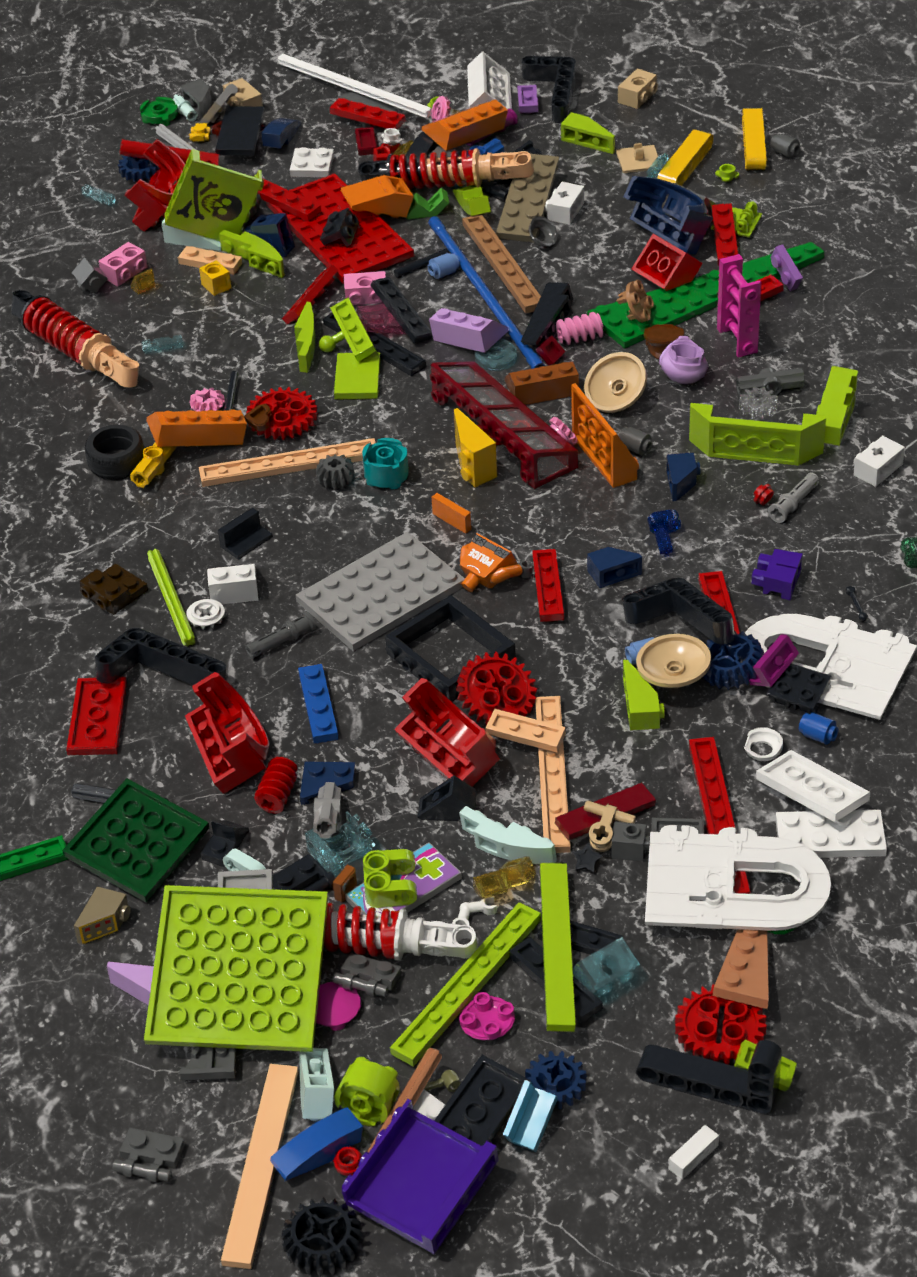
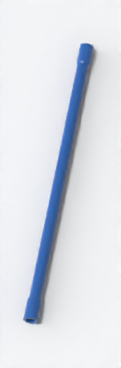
M434 216L430 218L429 226L439 236L449 252L457 256L459 266L499 322L508 327L509 331L507 333L522 352L530 367L534 369L545 366L530 345H524L521 342L523 335L447 232L439 217Z

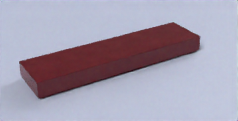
M641 782L594 801V803L603 806L609 804L617 807L619 811L633 815L655 806L656 799ZM584 806L555 817V825L569 841L589 833L590 827L594 823L600 822L602 816L585 811Z

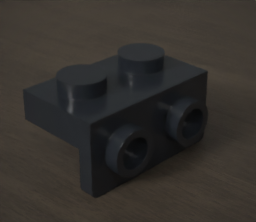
M349 207L339 212L335 211L328 216L327 223L320 237L323 245L341 239L346 247L351 245L359 226V220Z

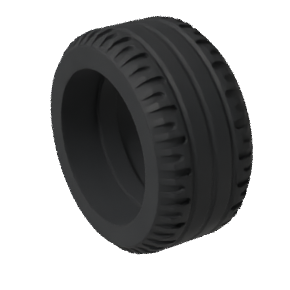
M108 425L99 428L85 442L88 467L95 475L102 478L121 479L128 477L143 459V439L137 430L129 426ZM117 449L125 450L117 454H104Z

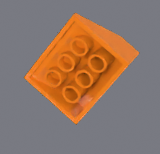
M571 384L572 432L577 437L578 445L613 488L637 480V470H639L637 459L632 456L617 433L577 384Z

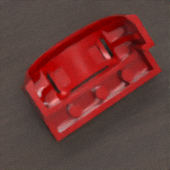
M158 138L144 151L143 155L160 169L151 177L149 184L139 179L125 194V197L138 206L132 223L144 232L149 227L153 228L161 216L165 217L166 209L186 164Z
M214 672L192 686L195 694L204 704L185 715V718L213 783L225 794L266 768L264 761L268 755L269 740L262 724L244 698L220 674ZM234 723L228 728H225L226 725ZM223 733H224L226 739L228 740V742H229V744H230L229 746L227 745V743H226V741H225V738H224V736H223Z
M421 678L402 697L412 712L394 730L404 742L447 780L455 775L473 787L500 760L496 754V740L453 704L427 679ZM447 719H450V721L439 732L436 733V730L439 727H441Z

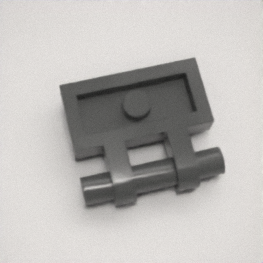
M350 953L340 968V973H335L333 983L342 985L343 989L353 990L354 988L365 991L366 995L373 997L376 995L386 997L388 990H392L400 978L402 966Z
M129 1127L120 1149L121 1158L126 1160L115 1159L113 1171L123 1172V1176L134 1177V1175L147 1177L148 1181L158 1182L159 1180L169 1182L172 1171L164 1169V1167L176 1169L185 1146L184 1138ZM140 1162H144V1163H149V1164H151V1165L148 1166V1165H143V1164H139V1163H140Z

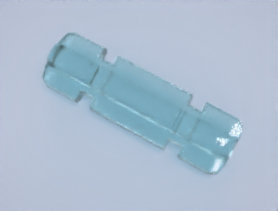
M88 184L81 188L82 195L109 206L115 203V196L111 193Z
M176 335L173 338L169 336L156 338L153 341L143 340L141 343L144 353H148L154 349L155 351L172 349L173 346L181 348L183 347V338L181 335Z

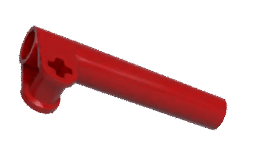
M122 139L120 155L149 160L143 153L151 144ZM168 146L186 163L191 152L190 149ZM200 151V160L218 166L219 154Z

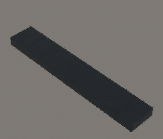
M333 312L323 318L325 326L337 333L342 331ZM363 324L376 352H380L381 359L411 377L427 367L426 360Z

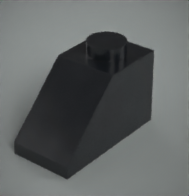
M454 775L420 798L417 818L420 820L459 821V812L465 806L475 810L477 790Z

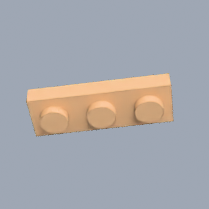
M186 246L178 256L179 264L197 268L217 260L232 275L242 265L241 256L200 249L193 246Z
M494 709L486 726V731L492 736L556 753L566 734L565 727Z

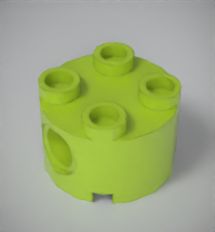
M364 1057L356 1058L355 1062L349 1065L334 1095L337 1108L339 1109L340 1105L343 1109L348 1107L362 1125L375 1126L378 1121H381L382 1124L385 1122L400 1092L397 1071L392 1067H384L378 1063L371 1062Z

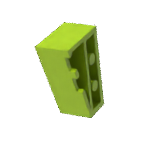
M836 366L831 368L821 404L818 405L816 415L826 416L824 443L840 446L855 407L858 370Z

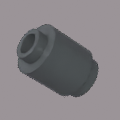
M776 134L771 140V148L776 153L793 158L800 152L801 146L798 139L785 134Z
M624 427L619 433L622 442L632 452L644 455L652 448L653 441L650 434L634 427Z

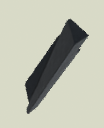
M549 282L546 284L521 339L524 345L538 348L550 336L557 337V320L565 321L573 313L571 303L574 299L569 283Z

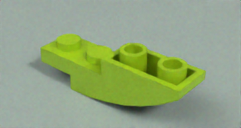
M223 230L219 234L222 251L249 260V266L280 278L285 276L281 255L263 239L246 231L238 235Z

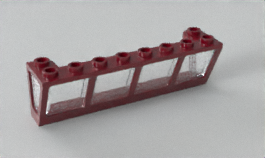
M475 361L434 362L431 364V396L434 402L445 405L448 402V397H450L459 408L466 411L485 431L492 434L511 454H514L521 460L520 476L532 488L536 489L578 468V450Z

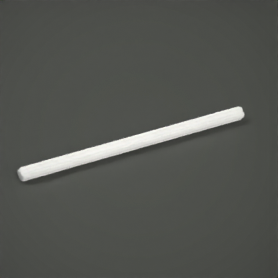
M285 54L278 56V63L280 65L424 118L432 115V109L428 106Z

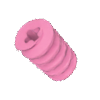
M591 312L589 315L583 314L581 317L574 316L573 319L568 317L565 321L557 320V336L561 344L565 340L567 345L571 344V338L574 339L575 343H579L580 336L584 342L587 341V335L594 340L595 333L602 338L603 324L600 315Z

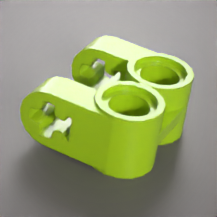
M408 849L374 850L364 856L365 899L369 906L374 908L410 905L417 900L416 883L406 879L391 880L393 875H405L413 872L415 869V855L412 851Z

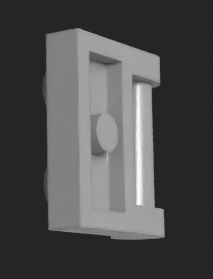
M229 84L201 119L200 123L208 124L210 121L212 123L215 122L228 105V100L238 92L234 84Z

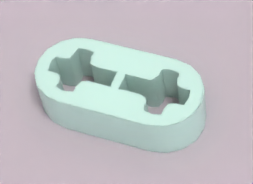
M232 849L223 858V863L229 871L266 869L263 864L238 849Z

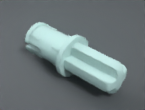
M174 95L173 100L178 106V112L183 114L188 121L196 120L198 114L192 108L191 103L182 96Z

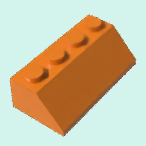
M495 99L424 125L421 130L445 151L504 129L508 109Z
M233 409L229 411L188 410L155 412L149 415L146 420L157 447L243 445L247 426L241 410Z

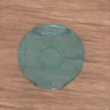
M502 339L501 342L497 341L485 353L475 352V362L483 369L490 371L508 369L517 360V349L514 344Z

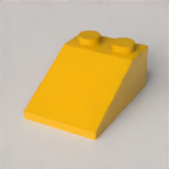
M458 408L454 409L455 442L461 475L465 481H468L474 487H478L497 477L496 442Z

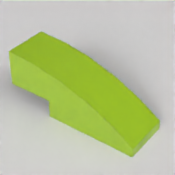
M467 186L453 189L458 203L468 215L473 216L491 212L488 196L483 195L481 187Z

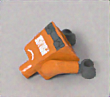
M478 533L475 534L471 543L461 548L460 567L467 576L461 585L469 592H473L479 583L487 588H493L496 584L516 576L530 578L532 575L533 566L527 567L525 560H521L517 564L511 551Z

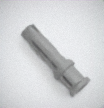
M808 473L789 493L782 494L778 502L768 508L770 518L777 523L784 522L787 519V515L798 508V503L819 484V477L815 473Z

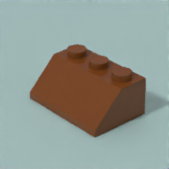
M572 361L512 372L505 376V382L509 392L524 405L572 396L571 384L576 383L579 387V374Z

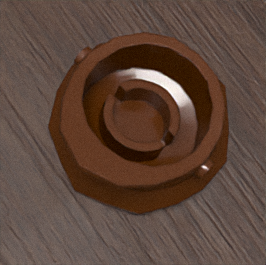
M656 324L644 330L646 346L651 355L656 359H660L663 350L670 343L678 339L679 336H685L684 329L672 324Z

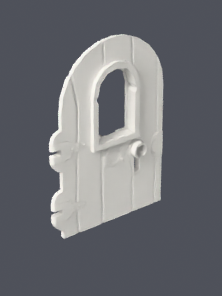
M780 614L760 620L746 630V635L752 634L755 639H758L764 654L767 651V647L774 643L781 634L788 635L791 641L796 644L825 651V658L818 664L817 668L792 661V664L831 675V679L818 703L881 720L917 649V645L909 643L908 637L903 634L897 633L895 637H892L893 632L889 630H879L875 633L859 630L858 625L852 620L845 619L844 623H841L842 618L837 616H828L823 620L801 614Z
M677 825L664 826L660 832H650L645 925L767 931L795 928L811 921L824 909L829 900L831 889L829 871L814 851L789 839L757 836L754 830L748 828H741V834H736L737 830L735 827L723 828L716 835L699 834L698 830L692 826L682 825L681 831H677ZM735 871L788 874L798 882H801L800 889L793 894L781 895L779 897L775 895L735 893L733 891Z

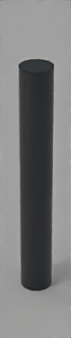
M445 248L397 268L393 271L395 277H400L429 264L430 259L449 253V251Z
M237 371L230 373L224 411L232 410L234 407L239 378Z

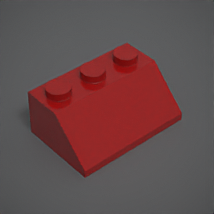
M652 234L633 265L632 270L668 291L691 282L703 263Z

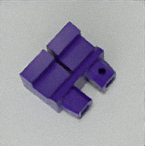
M774 549L772 555L760 553L757 569H754L752 573L751 584L762 586L763 594L775 591L782 593V599L791 600L802 570L803 554Z

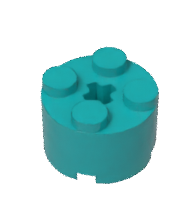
M394 438L377 439V443L371 445L370 442L363 448V469L367 485L382 488L389 487L390 489L400 488L401 483L407 479L409 474L407 448L402 446V442Z

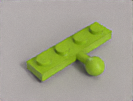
M349 297L330 307L342 331L332 337L329 335L323 336L319 341V347L322 351H333L336 344L346 338L358 362L376 352Z

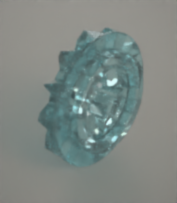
M667 153L660 154L646 171V174H648L646 177L655 178L669 159Z

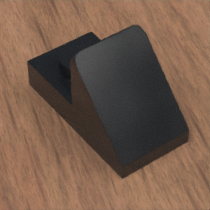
M214 820L211 822L213 836L202 850L201 858L204 861L225 867L223 858L232 849H238L248 834L249 828L227 820Z

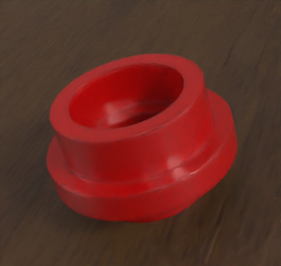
M769 484L760 485L753 493L755 496L753 501L756 504L760 503L762 506L767 504L774 495V491L771 489L772 486Z
M353 1147L340 1149L334 1158L336 1171L346 1176L353 1175L359 1166L362 1155Z

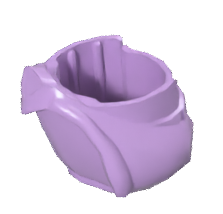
M679 336L678 339L670 343L663 350L659 360L661 369L667 377L680 384L697 382L705 376L708 369L704 350L689 339L688 336Z

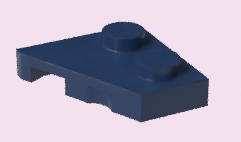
M304 762L300 793L301 805L308 804L310 798L318 796L319 788L323 787L326 782H335L342 792L354 788L355 762Z

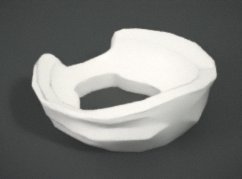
M756 728L748 732L744 749L755 760H773L783 749V738L773 729ZM765 743L770 745L773 750L769 755L761 756L751 751L750 748L753 744Z

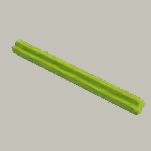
M158 549L149 550L147 553L148 560L182 644L184 646L193 645L195 643V636Z

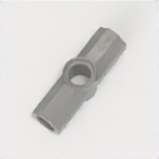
M326 782L323 787L319 788L318 798L314 799L313 832L323 839L330 838L333 833H336L338 822L341 821V788L337 787L335 782Z

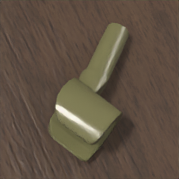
M446 1070L440 1079L427 1083L424 1090L427 1091L445 1085L449 1092H454L461 1083L456 1072Z

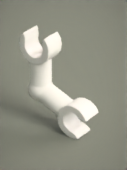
M486 895L481 901L462 903L459 916L453 920L452 924L469 926L468 919L470 913L483 912L486 915L497 913V905L487 906L488 904L495 903V896Z

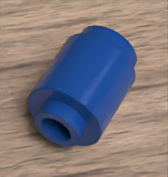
M805 713L799 723V732H802L805 737L826 745L836 739L839 729L836 727V721L816 713Z

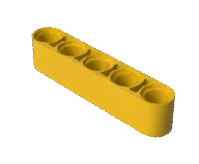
M762 108L743 109L742 127L746 170L766 169Z
M693 130L659 172L657 179L682 186L710 151L714 139L713 134Z

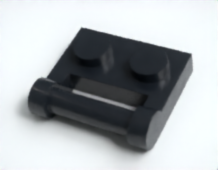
M309 853L273 875V890L323 891L326 888L331 889L336 878L330 871L327 872Z

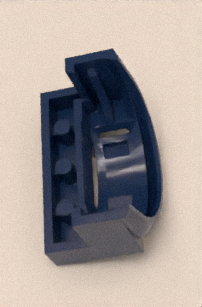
M632 176L623 196L627 200L637 202L629 219L682 251L696 255L713 217L708 215L704 201L695 193L674 183L652 177ZM669 194L668 199H667V201H666L664 207L662 208V204L664 203V201H665V199H666V195ZM665 213H667V214L671 215L672 217L678 219L679 221H681V223H679L678 221L674 220L673 218L667 216Z

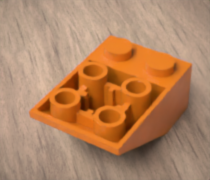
M386 175L341 188L342 194L354 211H370L375 215H380L381 213L388 214L393 218H407L414 197L402 178Z

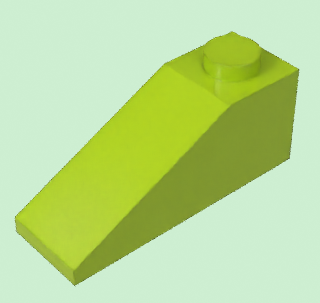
M571 112L561 123V141L611 154L615 153V135L591 118Z
M623 660V683L630 731L660 729V718H664V704L659 703L658 693L641 677L629 660Z

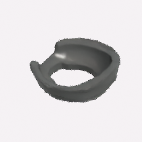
M541 216L532 218L529 234L535 244L544 247H550L557 241L555 225ZM534 228H538L544 233V241H540L533 236L532 231Z

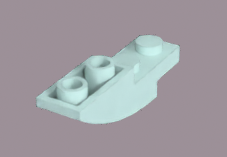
M467 806L459 812L462 829L474 835L477 848L497 857L521 863L540 864L555 863L557 861L555 844L550 839L542 838L533 833L528 827L512 822L506 828L502 823L494 822L485 817L482 812L474 811Z

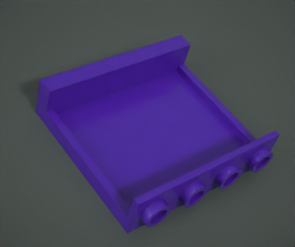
M407 1099L402 1107H398L395 1110L388 1127L379 1132L375 1145L370 1152L363 1154L359 1167L354 1174L349 1175L342 1185L344 1201L347 1206L435 1254L499 1161L497 1146L488 1141L483 1146H480L413 1110L412 1100Z

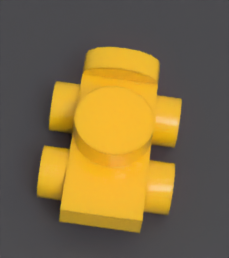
M196 123L194 127H191L190 141H209L211 127H208L207 123Z

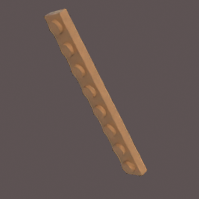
M482 214L462 218L464 228L525 314L534 312L541 297Z

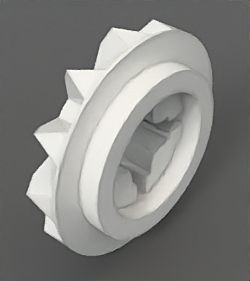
M212 599L194 602L189 606L186 613L188 622L192 623L194 628L201 626L202 629L206 626L213 628L214 624H221L222 618L225 617L223 605Z

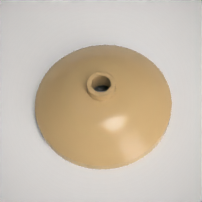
M626 352L609 354L597 361L588 372L584 384L585 395L599 411L607 413L622 411L633 405L642 395L647 383L646 368L641 360L633 354Z
M667 634L650 640L639 650L636 658L637 670L642 678L656 686L664 688L684 687L698 681L707 673L711 665V654L706 644L698 638L685 634Z

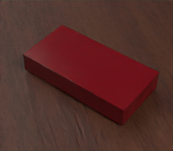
M374 127L355 129L358 156L373 155V149L377 148Z

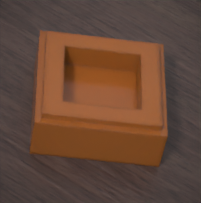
M347 864L333 881L335 900L343 903L345 901V894L357 886L355 867Z

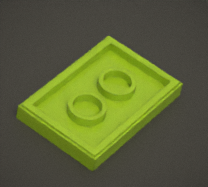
M374 352L359 362L353 353H337L334 399L378 398L380 352Z

